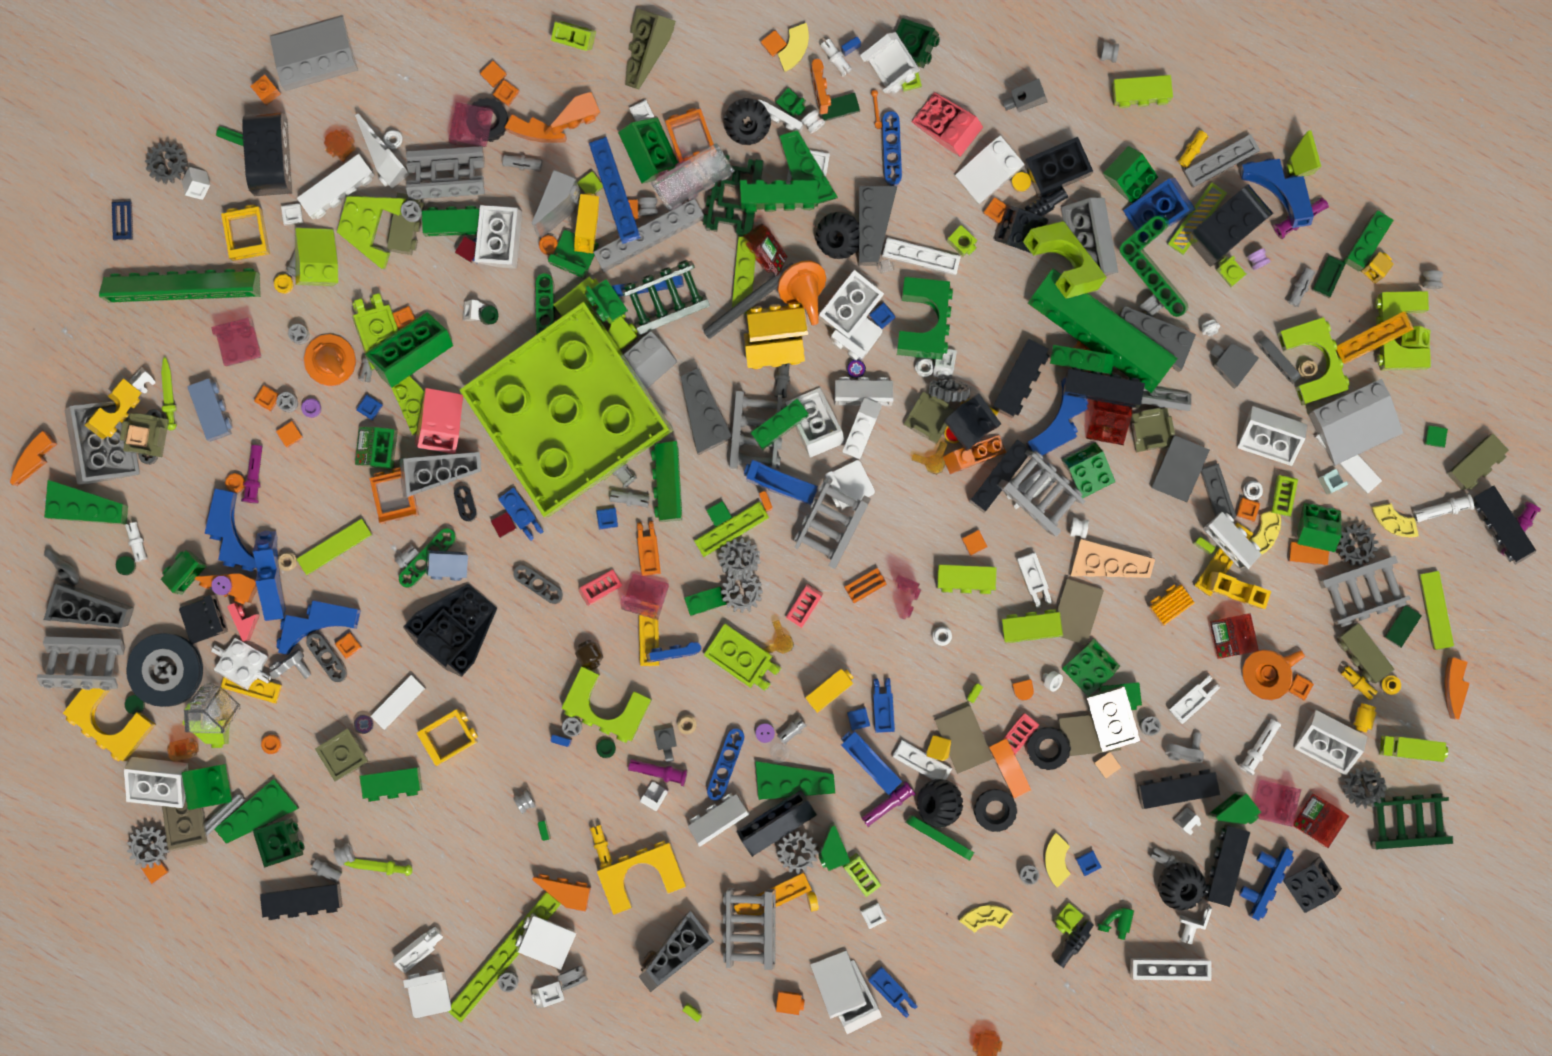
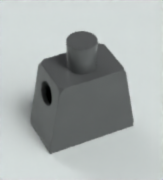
M1040 79L1011 90L1013 96L1002 100L1006 111L1017 107L1019 112L1048 102ZM1022 96L1026 97L1023 101L1019 100Z
M1232 343L1226 350L1216 344L1210 351L1218 359L1213 366L1214 369L1234 389L1238 387L1259 359L1258 356Z

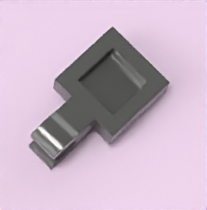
M674 728L654 731L658 750L664 749L666 762L674 761L672 747H677Z

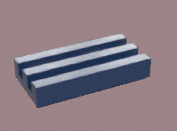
M131 201L112 202V233L114 241L133 240ZM117 206H120L121 235H118ZM125 206H127V234H128V235H126V232H125Z

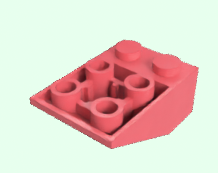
M935 92L912 120L914 125L959 157L962 156L983 128L975 115Z
M425 388L414 443L417 448L452 454L456 453L463 403L462 394Z

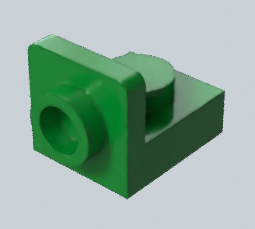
M789 88L776 101V104L793 118L796 114L799 116L806 108L804 106L805 99L803 97L800 98Z

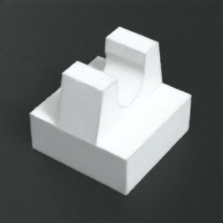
M477 300L465 301L463 321L480 320L478 310L484 307L485 304Z
M143 367L129 380L132 386L143 393L148 391L144 387L145 382H150L152 385L155 384L154 379Z
M1188 807L1174 820L1181 829L1190 835L1193 833L1191 829L1195 825L1198 827L1201 825V819Z

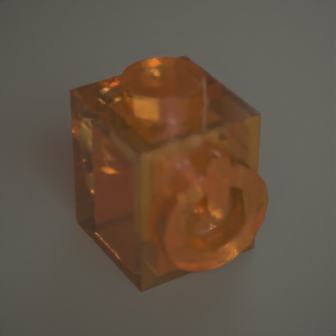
M336 129L325 137L324 144L327 147L325 151L333 158L337 156L344 162L356 149L353 145L355 141L343 129L340 131Z
M187 738L170 742L167 745L169 758L171 761H181L198 757L199 746L197 741H194V738Z
M985 1029L984 1032L980 1031L975 1034L972 1052H976V1056H997V1052H1001L1003 1041L1000 1040L999 1035H996V1031Z

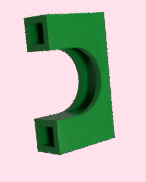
M912 277L904 278L902 301L923 303L930 306L937 315L938 323L932 330L924 333L899 331L896 355L942 360L943 354H947L948 342H945V335L949 336L950 324L946 323L947 317H951L952 306H948V301L952 300L953 288H950V281Z

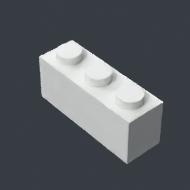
M864 398L843 453L858 459L861 458L881 410V404Z

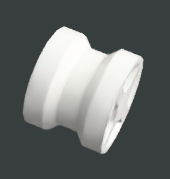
M817 110L809 113L801 121L804 125H807L810 134L825 124L824 119H820Z
M1073 517L1070 536L1074 537L1077 535L1085 539L1089 520L1084 519L1080 521Z

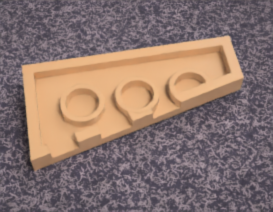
M1080 539L1070 576L1150 578L1155 558Z

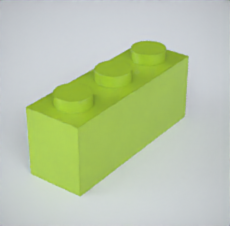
M1171 75L1114 79L1112 83L1114 106L1129 108L1130 105L1138 104V107L1149 106V103L1167 105L1173 98Z
M938 565L937 589H941L943 593H953V589L960 590V593L972 594V590H980V594H991V591L996 590L997 567Z
M1056 609L1046 610L1044 611L1045 614L1037 615V612L1025 613L1024 617H1018V614L1006 615V619H1002L1005 643L1064 637L1061 613H1056Z

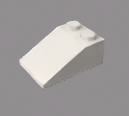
M999 136L963 167L955 177L974 200L981 204L1013 178L1016 173H1019L1025 164L1006 141Z
M821 388L785 402L786 406L798 399L809 413V417L795 427L810 458L845 443L842 429Z
M854 960L851 961L867 1005L838 1016L847 1034L882 1017Z

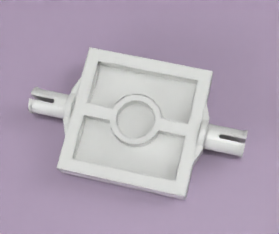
M234 638L230 646L225 650L217 645H214V648H212L211 652L220 656V661L214 668V671L242 688L248 690L257 678L266 683H269V680H271V676L262 672L268 656L237 638Z

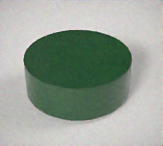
M488 305L480 309L479 319L483 324L491 325L497 322L499 313L494 306Z
M128 556L120 557L116 562V570L121 575H131L136 570V562Z
M136 695L129 696L124 704L126 711L130 714L141 713L145 708V702Z
M603 739L597 744L596 750L600 757L610 758L614 755L616 746L613 741Z

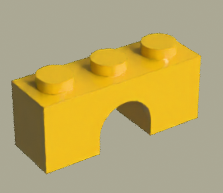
M123 378L108 395L116 405L115 412L107 413L99 408L84 426L102 440L107 436L111 438L117 430L115 427L117 423H123L128 417L127 411L129 408L132 407L134 409L140 402L138 397L141 395V392Z
M1211 571L1205 590L1255 608L1266 609L1271 594L1270 590L1236 580L1237 578L1220 572Z

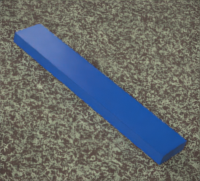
M607 137L590 142L589 146L622 244L641 238Z

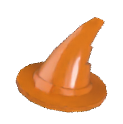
M811 260L800 261L784 271L778 282V293L786 304L790 302L802 304L803 308L807 311L811 325L819 324L818 296L825 287V270L817 262Z
M327 334L320 335L310 342L305 350L304 364L306 371L313 380L322 385L336 386L347 381L353 374L356 357L349 342L340 336Z
M1263 649L1254 652L1246 659L1243 666V679L1246 687L1261 699L1275 700L1281 698L1289 691L1292 685L1293 673L1291 667L1302 660L1305 654L1300 650L1283 657L1272 650Z

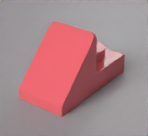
M233 603L227 606L242 641H249L260 615L255 614L245 619L246 613L241 605Z

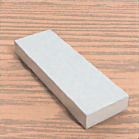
M411 675L370 717L385 730L426 688Z
M901 740L892 756L932 780H946L952 768L940 761L927 757L926 753Z

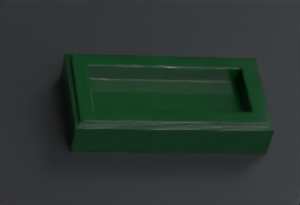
M856 93L831 99V106H828L827 114H822L824 121L860 112Z
M1328 255L1312 291L1330 298L1346 263Z
M1405 605L1384 638L1402 648L1422 615Z

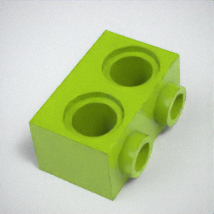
M557 21L554 24L551 41L588 51L593 48L596 31L564 21Z

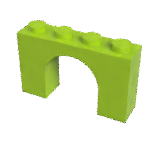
M1064 221L1033 228L1023 241L1033 256L1054 252L1064 256L1071 262L1074 269L1064 271L1055 284L1065 298L1099 290L1107 278Z
M589 276L553 304L563 317L582 302L589 303L592 306L586 298L585 293L587 290L585 287L589 285L592 289L599 282L596 278L592 280ZM625 315L612 322L608 332L620 351L638 339L636 335L638 331L632 323L628 325L625 322Z
M1428 291L1380 293L1375 300V306L1379 312V316L1376 317V325L1403 311L1406 313L1427 312L1429 310ZM1392 340L1380 346L1377 363L1381 371L1427 370L1431 368L1430 348H1404L1395 340Z
M1324 317L1280 331L1277 334L1283 352L1303 345H1311L1318 348L1325 356L1326 370L1323 376L1318 380L1296 387L1301 406L1349 390V379L1343 374V362L1337 356V344L1334 339H1331L1329 333L1331 332V327Z
M581 666L561 708L565 710L564 714L572 718L578 716L582 718V723L591 727L595 724L600 727L599 731L609 735L612 732L617 735L616 739L627 743L628 740L632 742L652 699L634 691L624 712L619 717L612 720L602 719L593 712L590 705V696L600 675Z
M1381 736L1379 755L1444 762L1448 757V747H1446V742Z

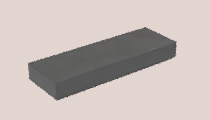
M1219 463L1202 468L1201 475L1215 517L1223 512L1224 514L1228 513L1233 519L1237 518Z

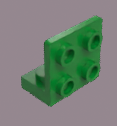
M564 230L553 255L550 254L548 262L554 267L585 279L595 255L594 253L574 251L575 233ZM596 242L594 244V252L599 247V244Z
M607 279L592 289L589 285L585 287L587 290L585 293L586 298L592 306L596 304L598 307L596 309L597 314L603 322L607 320L611 324L628 312Z
M1096 442L1062 459L1064 466L1071 473L1077 490L1083 494L1082 498L1115 483L1104 451Z
M1092 639L1062 670L1087 696H1090L1116 673L1120 665L1095 639Z
M226 764L182 772L188 810L232 802Z

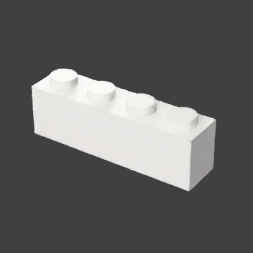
M358 154L297 197V199L313 220L315 218L320 219L326 214V210L331 207H337L346 196L354 195L357 192V188L361 185H368L375 175Z
M1130 958V978L1133 980L1211 981V960L1198 958Z

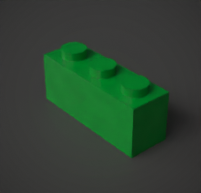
M466 206L465 209L446 207V210L429 207L426 211H422L423 235L425 237L477 235L480 209H476V206Z
M1379 210L1372 214L1343 262L1358 272L1364 269L1394 220Z
M1053 345L1050 364L1112 374L1115 355Z
M796 399L752 431L751 436L760 448L764 450L809 417V413L800 401Z
M420 767L360 776L362 799L368 798V802L379 801L380 796H387V799L399 798L401 793H406L407 796L418 795V791L423 790Z

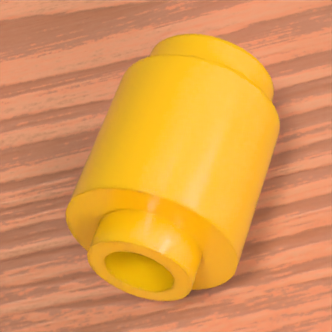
M1361 703L1360 707L1357 708L1353 725L1356 726L1355 730L1364 733L1372 730L1377 713L1375 712L1376 707Z

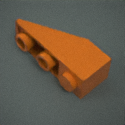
M589 92L574 97L544 132L545 135L550 133L556 135L566 128L571 130L577 128L581 123L590 124L594 122L600 110L592 93Z
M1000 435L976 443L969 450L961 448L944 456L943 459L949 473L953 474L1007 452Z
M243 574L195 577V580L200 581L199 585L207 589L212 587V581L216 577H228L232 582V589L228 594L234 596V601L245 604V602L251 603L257 591L256 580Z
M538 874V877H533L532 880L566 908L586 912L591 887L587 886L588 883L576 881V884L568 883L569 879L557 877V880L549 879V875Z

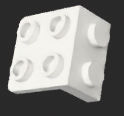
M865 318L849 339L835 330L831 335L832 344L839 349L843 348L848 351L847 354L852 359L862 361L882 334V329L868 318Z
M858 460L834 472L831 471L825 474L826 479L823 480L827 483L829 478L833 479L830 485L831 488L856 501L857 499L861 501L864 495L870 497L875 493L861 462ZM832 497L835 506H840L841 510L850 507Z
M438 969L427 971L426 976L420 977L419 973L408 975V980H403L404 988H408L414 1018L451 1010L445 972L439 973Z

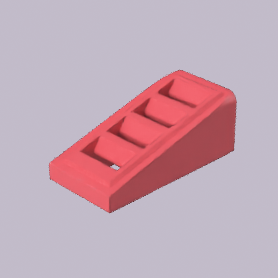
M612 569L580 587L579 593L587 606H590L623 585ZM607 577H610V579L612 580L614 584L613 587H611L610 583L607 580ZM601 581H603V583L605 584L607 588L606 591L602 587L600 583ZM594 585L597 586L598 590L600 591V594H597L596 590L593 587ZM587 589L590 590V592L593 595V598L589 596L588 592L586 591Z
M806 584L786 618L802 628L823 593ZM806 592L815 596L816 599L814 600L808 595H806ZM802 598L812 604L811 607L802 602ZM799 605L806 609L807 613L797 608V606ZM795 611L804 618L801 620L793 615V612Z
M1025 713L1020 716L1004 737L1017 744L1016 748L1010 745L1015 755L1039 726L1038 723ZM1023 720L1031 726L1030 730L1022 724ZM1020 727L1027 734L1024 736L1017 730V728ZM1015 733L1022 740L1019 742L1012 736V734Z

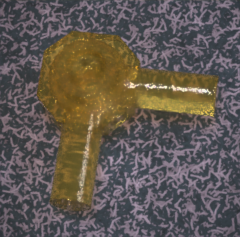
M940 441L936 454L928 458L914 453L912 461L924 464L927 471L932 474L942 473L945 467L943 454L948 444Z
M780 620L772 622L777 637L774 644L762 649L768 653L777 651L782 654L792 651L794 647L792 637L784 634Z

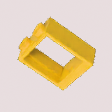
M580 194L574 251L594 252L599 213V196L595 194Z
M248 205L242 210L232 208L226 210V213H221L229 259L237 261L270 254L263 211L259 206ZM257 216L262 244L236 249L231 221Z
M840 669L805 697V699L818 713L854 684L851 681L854 677L847 669L845 671Z
M456 709L416 733L435 766L441 765L478 743L476 740L478 735L474 728H469L466 723L468 718L464 711L460 712L459 709ZM456 717L470 741L442 757L428 733Z

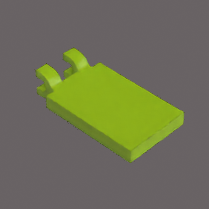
M380 293L372 295L370 298L373 305L372 308L365 309L362 298L354 300V303H352L354 311L357 313L352 316L364 353H367L398 332L390 306L383 305ZM368 360L370 370H375V368Z
M726 623L704 654L705 657L748 687L752 688L756 684L764 691L771 685V683L762 678L767 669L774 675L778 674L781 670L780 666L770 661L773 655Z

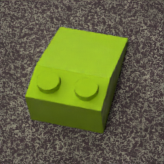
M295 228L296 285L335 286L338 283V260L333 229Z

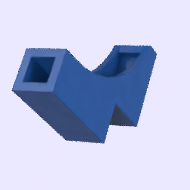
M1269 158L1262 162L1255 163L1251 161L1242 165L1240 172L1241 180L1256 183L1271 191L1286 208L1292 228L1312 224L1314 215L1304 176H1290L1285 179L1280 159Z
M1065 378L1061 380L1062 400L1054 421L1043 433L1026 443L1032 452L1037 451L1042 456L1077 437L1076 433L1078 430L1074 423H1070L1069 420L1088 409L1087 405L1089 403L1087 399L1063 395Z
M752 460L751 464L747 463L744 471L746 482L767 488L768 491L808 505H812L818 489L816 485L776 471Z
M215 489L205 534L210 535L209 539L221 541V538H223L218 560L224 561V566L235 567V564L242 565L243 570L253 572L254 568L257 569L255 559L242 544L235 526L234 513L238 494Z
M268 530L257 533L253 549L258 571L256 586L265 621L284 619L286 611L278 566V537L276 531L270 532Z
M312 600V604H309L307 609L309 619L289 615L282 619L280 629L283 630L282 636L278 638L276 648L279 649L278 653L289 655L302 638L322 628L343 626L357 629L361 610Z
M848 731L841 738L843 742L840 745L888 795L902 782L855 731L853 733Z

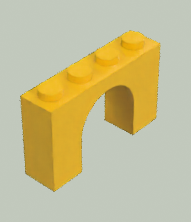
M100 688L81 689L63 712L66 716V721L73 726L78 725L81 728V733L88 738L93 737L96 740L95 744L103 750L105 748L111 752L110 756L118 762L120 760L127 761L156 724L144 714L136 713L121 732L114 735L106 734L98 727L95 720V712L110 690H102Z
M665 841L654 844L655 848L647 850V848L636 851L637 855L629 857V855L618 858L619 862L611 865V862L600 865L601 869L597 871L613 915L633 907L626 891L624 880L629 868L636 864L646 863L655 867L661 875L668 894L687 886L670 842L665 843Z

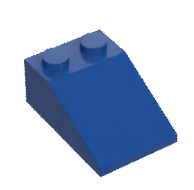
M1169 178L1123 211L1137 231L1157 215H1163L1168 219L1169 228L1196 209L1177 179ZM1156 219L1155 227L1162 229L1163 222L1160 219ZM1144 231L1140 233L1141 240L1146 242L1149 238L1148 234Z

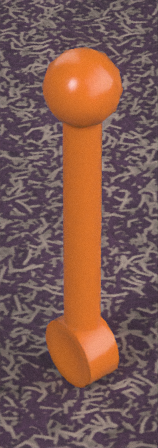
M872 90L871 96L874 100L876 116L875 128L881 129L882 122H880L877 102L878 91Z

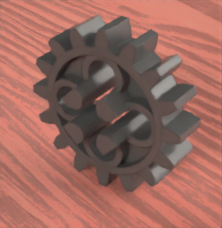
M166 142L165 146L158 143V149L152 147L154 152L147 153L150 159L145 160L149 164L146 167V170L151 172L149 176L155 177V181L158 183L162 180L164 184H167L168 180L171 183H175L174 178L181 180L180 173L186 174L183 167H188V164L183 162L187 159L185 155H182L184 151L181 148L177 150L178 146L176 144H173L171 147L168 142ZM162 152H166L164 156L169 161L167 165L172 169L170 175H167L168 169L164 166L166 162L161 157ZM174 158H178V161L176 163H173L175 160ZM156 164H161L158 166V169H155Z
M938 379V381L933 380L930 382L929 394L934 397L937 396V399H944L945 402H950V400L952 402H961L970 398V387L962 384V382H955L954 379H949V381Z
M1353 524L1351 529L1348 526L1345 527L1346 532H1342L1339 541L1340 545L1336 548L1341 550L1338 556H1344L1343 562L1350 560V565H1354L1357 562V565L1360 566L1362 565V560L1365 563H1369L1368 557L1374 558L1375 555L1372 552L1378 551L1374 544L1379 542L1373 540L1376 534L1369 533L1371 528L1364 530L1363 524L1358 528L1356 524ZM1350 533L1355 536L1353 540L1349 538ZM1363 537H1367V543L1360 544L1358 548L1352 549L1350 553L1346 552L1347 546H1353L1356 544L1355 542L1362 541ZM1360 550L1365 552L1363 557L1359 555Z
M1363 767V771L1356 768L1355 774L1349 773L1350 779L1345 778L1346 785H1343L1344 791H1346L1345 797L1349 798L1350 804L1355 802L1357 808L1361 804L1364 809L1367 808L1368 804L1373 808L1374 802L1380 804V797L1385 798L1384 791L1387 790L1384 777L1381 778L1380 772L1375 773L1374 768H1371L1370 771H1367L1366 767ZM1360 778H1364L1366 788L1368 789L1369 795L1371 797H1366L1365 790L1361 785Z

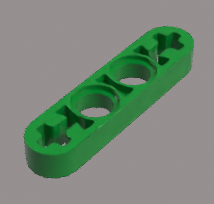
M447 528L441 530L399 575L401 586L411 588L426 574V568L419 571L416 568V563L419 560H424L427 566V551L430 547L437 546L439 551H448L456 541V534L453 530ZM444 533H451L450 538L452 540L443 543L446 546L444 549L440 544L436 543L437 540L440 542L444 540ZM411 568L419 574L418 577L415 574L411 577V584H404V576H410L413 573L410 571Z
M909 814L905 821L906 824L969 861L975 853Z

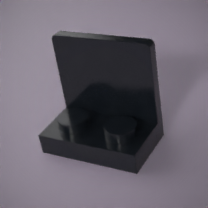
M1007 204L994 241L1031 253L1023 243L1024 239L1031 229L1046 226L1049 220Z
M979 393L962 403L944 420L965 450H969L983 436L1001 425V422Z
M208 595L203 597L204 599L179 608L191 644L228 632L215 595Z
M1321 856L1314 859L1307 868L1284 880L1285 885L1304 913L1335 898L1342 890Z

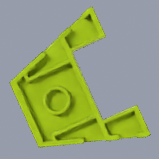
M347 196L337 233L379 268L385 269L390 252L373 246L382 211L385 210L398 216L402 215L401 207L405 203L406 198Z

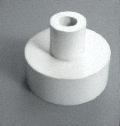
M1052 671L1049 674L1045 673L1042 677L1045 681V688L1052 692L1058 690L1062 684L1063 676L1056 671Z

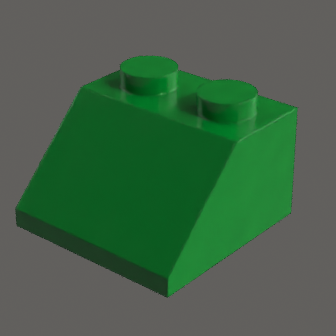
M189 550L181 551L175 557L176 562L172 566L169 565L162 573L164 576L161 580L172 593L183 595L195 581V577H198L207 567L204 562Z

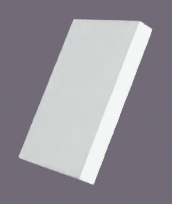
M847 951L811 964L830 1019L867 1005Z

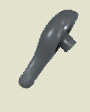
M45 549L44 556L54 564L58 571V579L60 581L65 580L73 586L77 585L79 582L77 571L69 563L60 560L51 549Z

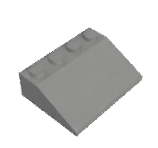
M343 16L270 37L281 86L285 91L358 71Z
M553 170L532 221V226L539 238L550 233L573 213L576 207H579L581 192L575 178Z
M1382 379L1322 406L1309 414L1334 466L1403 434L1391 395Z
M114 401L74 405L65 409L77 485L98 483L140 474L136 453L123 451L124 441L120 440L123 423L118 422L115 426L117 430L112 437L107 436L103 440L84 426L99 408L107 413H114L116 410ZM129 415L124 421H129Z

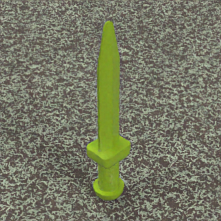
M164 357L161 370L164 398L162 410L166 413V419L169 420L167 430L172 431L177 426L174 422V412H176L177 406L174 405L171 371L168 361Z
M355 859L353 862L348 861L344 864L356 869L386 872V875L401 873L409 876L413 872L410 865H395L394 861L385 863Z

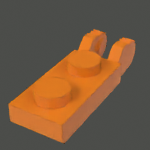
M818 58L812 60L811 75L819 113L827 114L828 106H831V99L829 94L826 95L827 81L826 78L822 77L824 66L821 59Z
M649 521L648 526L651 536L643 537L642 523H637L639 536L637 540L642 576L661 574L654 521Z

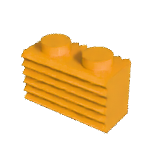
M1173 584L1165 590L1167 594L1162 598L1158 595L1150 601L1152 605L1148 608L1161 626L1166 625L1195 603L1181 584L1178 586Z

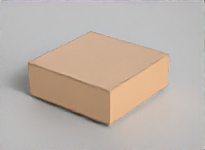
M129 425L126 444L147 447L150 429Z
M1108 752L1094 762L1105 779L1121 768L1111 752Z

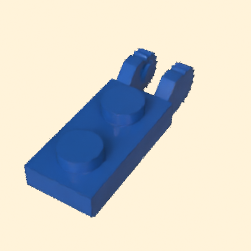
M514 488L498 499L530 541L534 539L532 533L526 528L530 523L535 526L538 533L544 532L536 521V517Z
M691 642L684 648H681V645H674L669 647L670 650L662 651V648L651 649V653L646 655L647 662L693 656L701 651L702 646L698 642Z
M886 678L885 681L887 694H879L880 684L878 679H874L875 733L895 732L893 693H891L890 678Z
M882 966L867 979L904 1017L907 1018L909 1016L908 1011L900 1005L904 999L911 1008L916 1009L918 1007L908 996V993Z

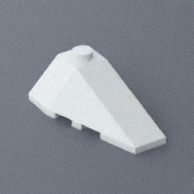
M357 114L355 117L376 170L381 175L378 179L385 187L389 185L393 189L409 173L382 140L376 136L363 118Z

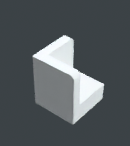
M192 167L188 168L182 180L185 195L201 200L204 199L210 187L206 171Z
M652 782L640 802L657 811L669 791Z

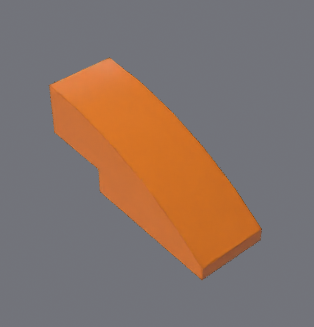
M511 115L505 126L506 132L530 141L561 143L567 140L566 135L563 133L545 135L544 132L549 126L534 117L527 123Z
M42 431L24 450L13 470L10 479L12 485L18 487L47 463L43 456L57 445L48 432Z
M1452 657L1448 658L1445 670V698L1450 718L1459 720L1470 684L1463 681L1468 662Z
M1004 738L989 746L988 748L1013 798L1030 791L1031 788L1007 739Z

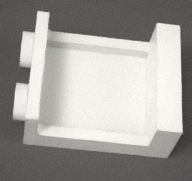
M896 32L886 34L860 55L864 62L869 61L882 80L886 87L883 90L884 93L892 92L894 94L902 89L901 85L903 83H908L915 79V74L920 71Z
M531 914V917H527L524 922L523 928H525L523 935H519L515 944L517 951L561 969L576 936L575 930L566 929L539 918L535 914Z

